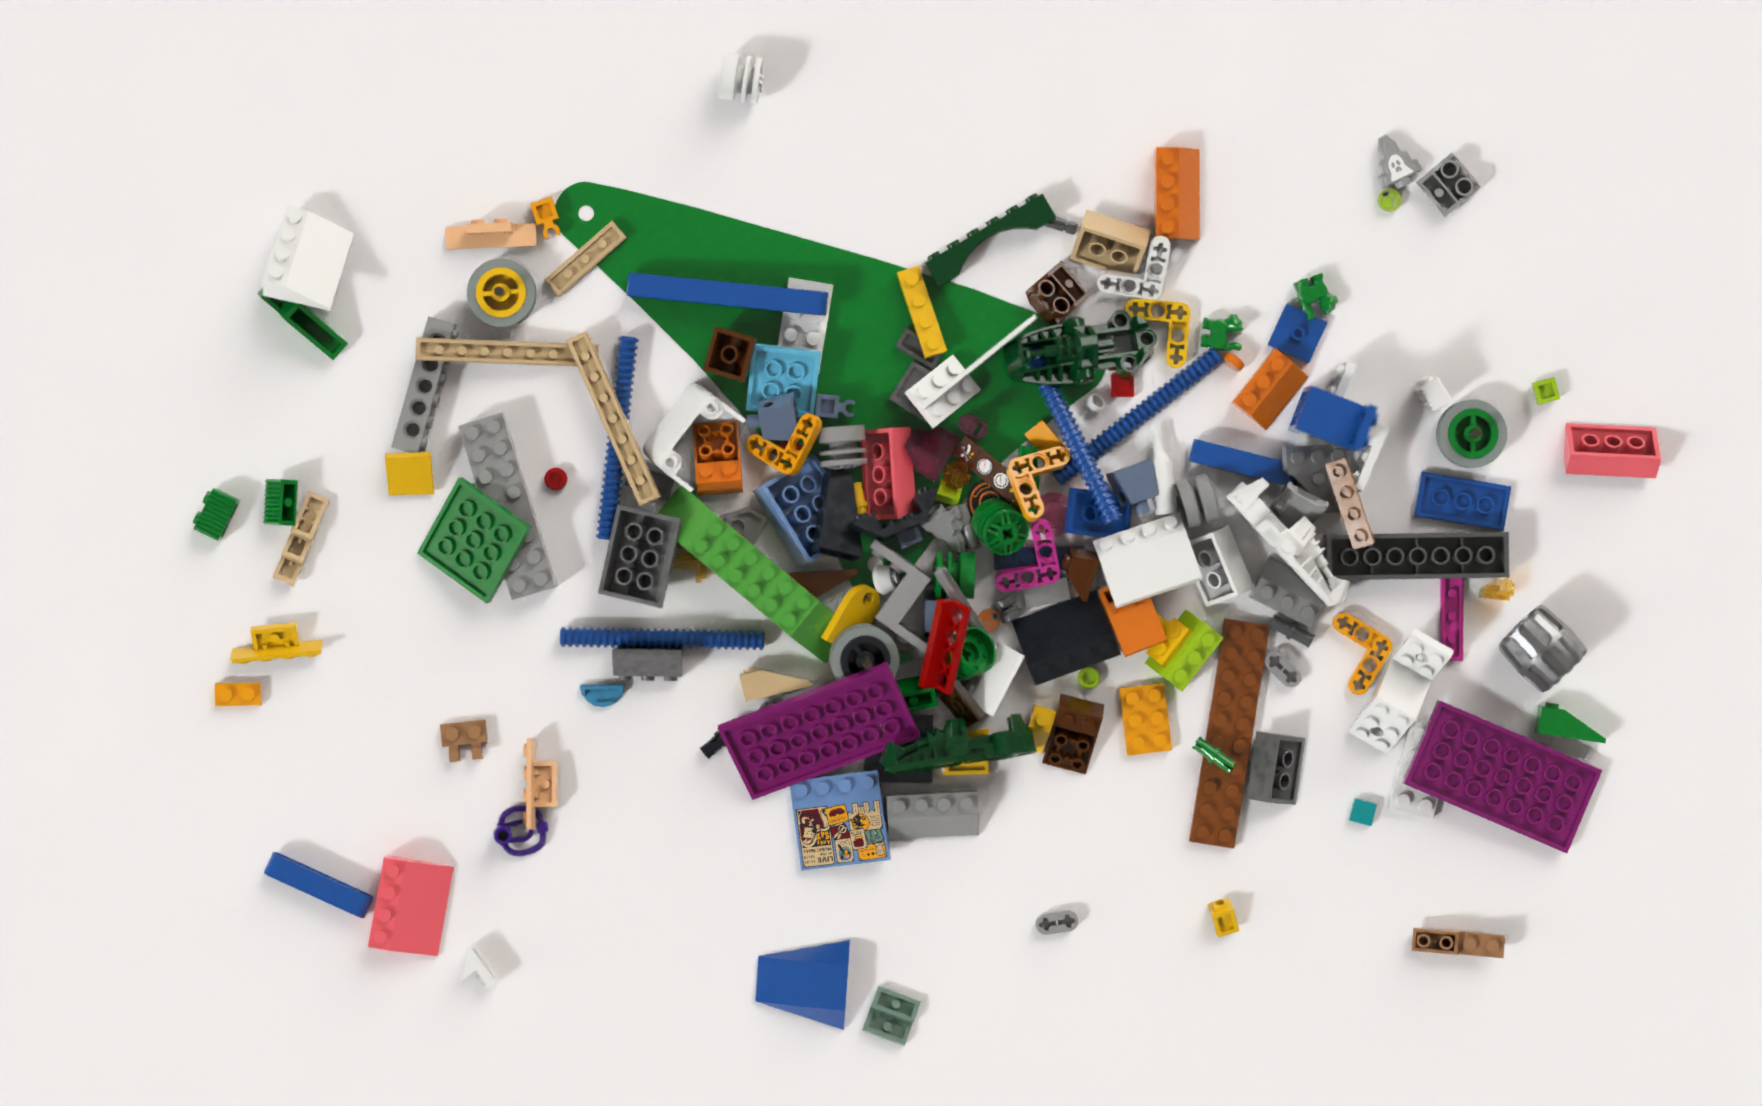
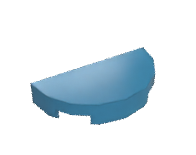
M625 684L580 685L581 694L592 705L598 707L613 705L621 698L625 688Z

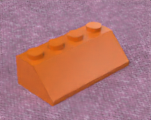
M1156 147L1154 149V237L1164 236L1169 240H1200V149L1182 147Z

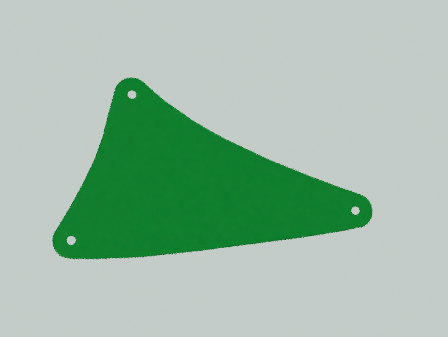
M579 182L569 186L561 193L555 207L559 219L555 220L556 225L563 236L578 249L611 221L624 233L627 239L599 262L597 266L625 293L627 292L628 273L787 288L789 277L833 284L821 366L818 374L814 415L817 394L840 396V403L846 400L855 401V405L848 404L845 408L848 413H854V416L847 417L842 412H838V419L819 417L822 421L821 428L865 425V430L911 427L915 496L917 495L916 491L927 486L929 489L936 487L938 490L941 479L963 485L957 505L961 504L968 497L970 489L976 483L983 480L952 454L965 436L968 435L1002 463L1018 446H1021L1028 440L1024 434L1040 420L1048 424L1055 418L1051 416L1052 411L1048 410L1049 405L1045 404L1046 399L1042 398L1043 392L1039 391V385L1011 380L1004 360V346L969 373L981 390L934 428L928 422L926 423L889 399L912 361L917 362L929 371H933L931 368L895 348L906 327L916 333L897 277V272L907 268L695 207L590 182ZM587 205L593 209L594 216L591 220L583 221L579 218L578 211L582 206ZM921 273L947 348V352L943 353L936 367L954 355L963 368L967 369L1033 315L1037 319L1011 341L1037 329L1052 326V324L1044 321L1037 313L980 291L952 282H948L939 288L932 276ZM629 296L702 370L715 326L757 338L756 343L778 346L783 312ZM1050 345L1038 346V349L1041 348V350H1042V349L1044 348V346H1050ZM1055 356L1045 357L1044 361L1048 362L1047 366L1057 364ZM750 366L745 383L704 371L746 419L747 415L758 414L755 411H746ZM1105 369L1095 370L1096 379L1091 383L1061 385L1059 391L1064 394L1062 398L1066 399L1067 402L1065 404L1071 406L1094 389L1102 380ZM809 421L808 425L811 428L813 424L811 423V421ZM761 427L754 428L762 436ZM817 436L807 458L815 454L819 461H829L830 455L820 456V452L828 450L829 445L820 444L819 437ZM800 439L797 443L804 446L803 439ZM771 440L778 445L782 442V440ZM860 442L856 443V447L861 448ZM857 453V458H861V453ZM782 462L787 464L790 468L792 467V465L788 464L787 462ZM862 465L856 468L844 469L846 473L852 474L853 483L862 482L863 488ZM823 467L826 472L830 470V468ZM934 500L932 505L933 507L941 503L944 506V508L951 506L950 504H946L944 502H940L937 500ZM904 519L878 520L881 529H883L882 525L893 520L898 523ZM918 526L923 541L904 549L901 548L897 536L882 542L915 564L934 537L931 533H925ZM860 533L863 556L856 561L838 558L843 569H858V573L848 579L853 587L866 584L875 589L872 571L867 567L869 558L875 556L871 553L873 549L870 547L875 539ZM885 557L882 560L883 565L890 566L892 563ZM904 571L901 574L899 573L900 581L906 574Z

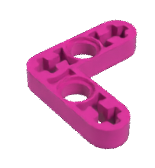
M1040 518L1038 521L1033 522L1031 526L1038 563L999 571L995 577V584L1000 591L1011 592L1052 584L1059 580L1060 568L1052 527L1048 520ZM1039 525L1048 528L1044 531L1046 540L1041 541L1040 532L1035 531L1039 529ZM1050 546L1052 553L1049 556H1042L1039 553L1040 548ZM1047 568H1051L1052 571H1056L1053 572L1052 577H1048V574L1041 573H1046ZM1037 569H1040V574H1041V579H1040V580H1038V574H1037V571H1036ZM1026 571L1034 574V578L1030 582H1025L1021 578L1022 574ZM1016 573L1019 584H1016L1015 580H1010L1015 579L1014 574ZM1004 576H1007V579L1010 580L1006 586H1004L1003 582H1000Z

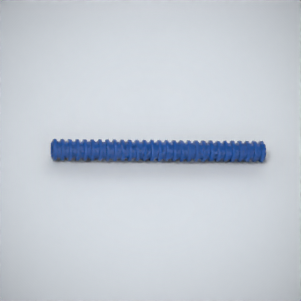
M621 336L618 338L620 340V344H618L620 349L617 351L619 358H616L618 365H615L617 372L614 373L616 376L614 383L616 384L613 386V389L626 419L630 420L628 413L631 412L629 409L631 402L629 401L632 399L630 392H633L631 385H634L632 378L635 377L633 371H635L633 366L636 364L634 357H637L635 350L638 349L636 343L639 342V339ZM609 439V443H606L608 450L605 452L608 453L607 457H605L607 463L604 464L606 471H603L605 478H602L604 485L601 486L604 489L601 492L603 498L600 499L602 506H599L601 513H598L600 520L597 521L599 523V527H597L599 533L596 534L598 539L610 540L617 505L620 504V501H618V497H621L619 490H622L620 483L623 482V480H620L621 476H623V473H621L623 468Z
M1038 346L1029 347L1030 351L1041 350V348L1038 349ZM1045 356L1032 358V362L1026 363V365L1030 366L1029 370L1045 367L1048 365V362L1044 361ZM1039 385V391L1043 392L1042 398L1046 399L1045 404L1049 405L1048 410L1052 411L1051 416L1055 417L1054 422L1058 423L1057 428L1061 429L1060 434L1061 436L1064 435L1065 438L1063 440L1068 443L1066 447L1070 448L1069 453L1070 455L1073 454L1074 457L1072 459L1077 462L1075 465L1080 468L1079 473L1083 474L1082 479L1086 480L1085 485L1089 486V493L1092 492L1091 498L1095 499L1094 504L1098 505L1099 508L1097 510L1098 512L1101 511L1102 514L1100 516L1105 519L1103 521L1104 524L1109 525L1118 521L1123 515L1118 512L1120 510L1119 507L1115 506L1116 500L1112 499L1113 494L1109 493L1110 488L1106 487L1107 482L1103 481L1104 476L1100 475L1101 470L1100 468L1097 469L1096 466L1098 464L1093 461L1095 458L1090 455L1091 450L1087 449L1088 443L1084 442L1085 437L1081 436L1082 431L1078 430L1079 425L1075 424L1076 419L1072 418L1073 413L1072 411L1069 412L1068 409L1070 407L1065 404L1067 402L1066 399L1062 398L1064 394L1060 393V386Z
M1209 348L1208 353L1204 352L1203 357L1199 356L1196 362L1192 361L1191 366L1187 365L1186 370L1182 369L1180 371L1181 374H1176L1174 379L1170 378V382H1165L1164 387H1159L1157 392L1153 391L1152 396L1148 395L1146 401L1142 400V404H1137L1135 409L1131 408L1129 414L1126 412L1124 414L1125 417H1120L1118 422H1113L1114 425L1112 427L1109 425L1107 431H1102L1103 434L1096 435L1097 438L1095 440L1091 439V443L1087 447V449L1091 450L1090 455L1099 460V456H1104L1105 451L1109 452L1112 446L1116 447L1117 442L1121 443L1123 437L1126 439L1127 434H1132L1134 429L1138 430L1139 425L1143 426L1144 421L1150 420L1149 417L1156 416V412L1160 413L1162 407L1166 408V404H1171L1173 399H1178L1179 394L1182 396L1184 390L1188 391L1190 386H1195L1194 383L1196 381L1200 382L1201 377L1205 378V374L1212 373L1211 370L1217 369L1218 364H1223L1219 354L1214 349ZM1070 456V460L1064 468L1052 471L1053 476L1060 485L1065 486V482H1070L1072 477H1077V473L1080 470L1079 467H1076L1075 464L1077 462L1073 461L1072 456Z
M562 627L560 629L561 647H565V645L572 647V645L579 647V645L586 647V645L590 647L597 645V648H600L601 645H604V648H607L610 645L611 648L618 646V648L625 646V648H629V646H632V648H636V646H639V648H643V646H646V648H650V646L657 648V646H660L661 649H664V646H667L668 649H671V646H673L675 649H678V647H682V649H685V647H689V649H692V647H696V649H699V647H703V649L710 647V649H714V647L721 649V647H724L727 650L728 647H731L734 650L737 647L739 650H742V648L749 650V648L753 650L760 648V650H763L765 640L763 630H760V632H756V630H753V632H749V630H746V632H742V630H739V632H735V630L728 632V629H725L724 632H721V629H718L715 632L714 629L707 631V629H703V631H700V629H696V631H693V629H689V631H686V629H682V631L675 629V631L671 629L664 631V628H661V631H657V628H654V631L650 630V628H647V630H643V628L636 630V628L629 630V628H625V630H622V628H618V630H615V628H611V630L604 628V630H601L598 627L597 630H594L593 627H590L589 630L586 627H583V629L576 627V629L572 627L565 629V627Z

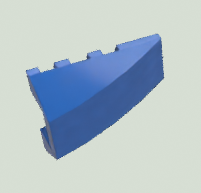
M850 940L758 956L755 1002L844 1030Z

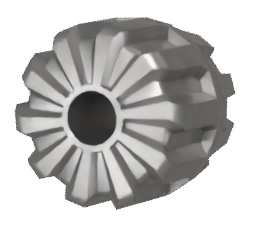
M1543 605L1536 607L1503 638L1498 646L1501 653L1515 670L1540 692H1546L1559 683L1562 677L1568 674L1587 652L1586 646L1569 626Z

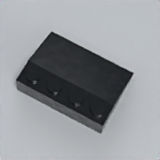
M1096 590L1089 593L1087 602L1082 601L1080 596L1011 621L1035 686L1121 655Z

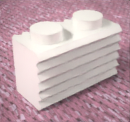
M1427 376L1416 383L1417 387L1414 389V392H1416V396H1419L1418 400H1421L1420 404H1423L1425 412L1435 411L1452 401L1439 377L1432 378V376Z

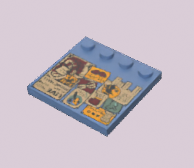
M879 769L813 777L790 786L801 871L891 859Z

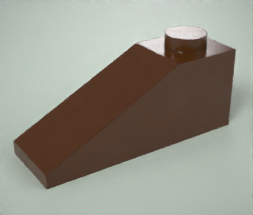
M858 569L789 573V575L811 594L818 597L856 575Z

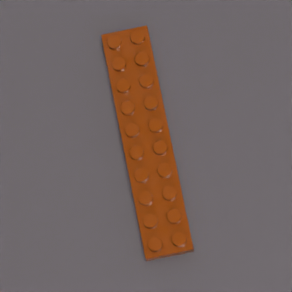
M1224 618L1222 637L1224 638L1220 643L1205 741L1215 748L1219 747L1222 749L1221 752L1233 761H1236L1237 764L1233 767L1232 772L1227 774L1216 764H1210L1207 761L1208 759L1202 755L1189 842L1234 849L1270 629L1269 625Z

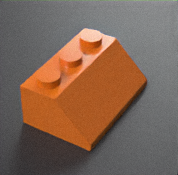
M1276 348L1272 349L1231 403L1263 429L1267 430L1307 380L1308 376Z

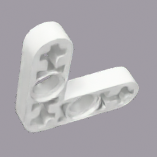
M1156 236L1151 240L1144 275L1103 270L1097 277L1098 288L1105 293L1147 300L1158 299L1162 294L1170 255L1169 239L1164 236ZM1159 243H1162L1164 247L1161 250V257L1157 256V246ZM1154 263H1159L1163 268L1160 272L1154 273L1150 270V266ZM1106 277L1110 278L1111 282H1109V285L1104 284L1103 280ZM1117 278L1120 279V287H1116ZM1127 280H1132L1136 283V287L1128 290L1123 284ZM1140 282H1143L1142 291H1139ZM1151 285H1155L1153 292H1149Z

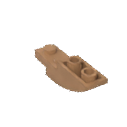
M1413 928L1412 951L1504 958L1506 935L1467 930Z

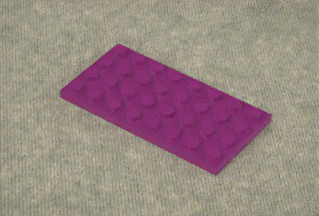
M888 662L717 725L723 742L752 800L881 753L887 741L899 746L921 738L918 727Z
M1437 700L1402 783L1564 853H1568L1603 770Z

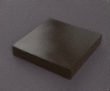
M958 679L955 681L952 695H947L942 691L937 693L939 699L956 719L964 718L966 728L986 715Z

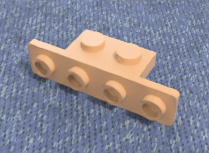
M505 218L494 219V223H485V220L477 219L471 220V224H465V226L445 228L446 249L448 250L537 245L535 223L512 224L507 222Z
M527 738V743L523 746L524 757H527V766L523 768L524 780H527V789L523 791V801L526 802L523 824L526 825V829L535 830L536 807H558V762H536V739Z

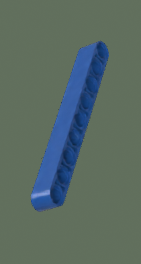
M628 273L626 296L821 316H826L828 293L821 291L640 273Z

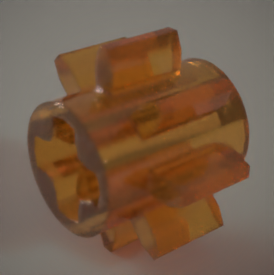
M952 461L951 465H945L943 480L952 488H962L964 483L969 484L971 469L963 461Z

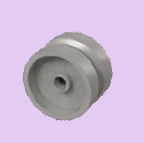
M1206 473L1194 476V491L1187 479L1174 482L1179 505L1188 529L1200 526V511L1207 523L1220 520L1217 499Z

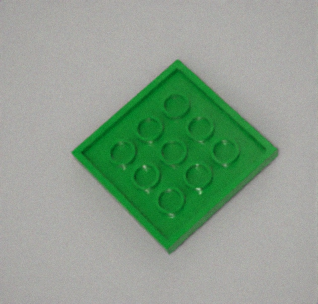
M460 477L453 486L417 554L487 604L491 603L533 527L469 481Z

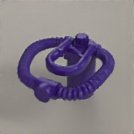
M526 805L512 806L502 812L497 827L493 831V837L500 846H503L506 853L521 857V855L526 856L536 853V851L538 852V850L543 848L546 843V832L549 829L548 823L543 821L544 819L539 809H536V823L538 834L540 835L539 842L536 846L534 845L524 850H515L508 843L529 840L532 837L533 830H529L525 837L516 836V838H512L510 827L523 824V819L509 823L504 822L506 817L512 813L525 812Z

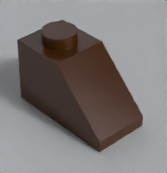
M1070 547L1068 554H1065L1063 557L1062 567H1064L1069 580L1082 601L1087 602L1100 561L1096 552Z

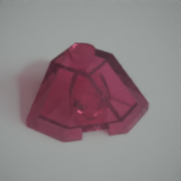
M934 427L931 431L913 429L904 447L916 472L936 482L958 444L960 437L942 427Z

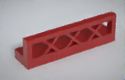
M937 599L918 684L922 688H937L947 695H952L972 609L956 599ZM959 609L962 610V616L960 621L958 618ZM954 632H956L957 635L955 643L953 639ZM949 653H951L952 656L951 664L948 660ZM945 674L947 677L946 686L943 684Z

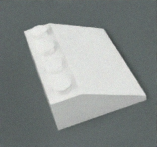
M287 206L262 281L263 296L331 311L354 233L309 211Z
M1179 512L1093 541L1095 552L1100 561L1099 565L1116 608L1203 580Z

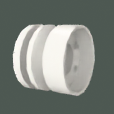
M724 53L718 100L733 102L736 93L739 92L741 93L742 103L746 104L747 94H752L751 104L757 105L764 82L763 58L757 57L755 67H752L751 56H747L745 65H740L739 54Z

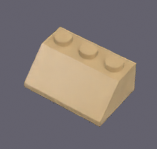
M1086 209L1070 259L1102 270L1137 274L1151 230Z

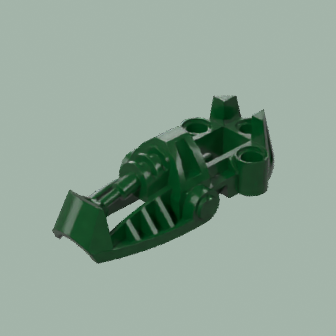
M1125 310L1115 311L1108 319L1107 324L1094 326L1085 325L1084 318L1071 317L1062 324L1037 329L1004 345V360L1011 380L1026 384L1044 386L1088 384L1096 379L1095 370L1108 369V371L1116 370L1119 377L1128 379L1153 356L1157 335L1149 328L1147 321L1137 315L1131 317ZM1114 319H1120L1123 322V326L1116 325ZM1108 335H1115V337L1129 335L1133 351L1099 356V354L1114 352V342H1112V339L1098 341V339H1104ZM1141 337L1147 338L1149 345L1143 344ZM1050 345V346H1044V348H1043L1042 350H1037V351H1030V348H1029V347ZM1045 356L1046 358L1055 356L1057 363L1056 365L1026 370L1025 365L1032 362V358ZM1123 362L1130 363L1132 370L1126 369Z
M1010 714V717H1007L1008 731L968 738L964 718L946 720L945 724L942 725V730H938L936 727L933 733L927 730L926 737L915 740L914 744L900 747L893 742L887 741L879 763L888 776L955 767L963 762L968 764L1019 757L1036 753L1033 730H1027L1020 714ZM916 749L918 750L917 752H914L897 761V759L902 757L905 753H908Z

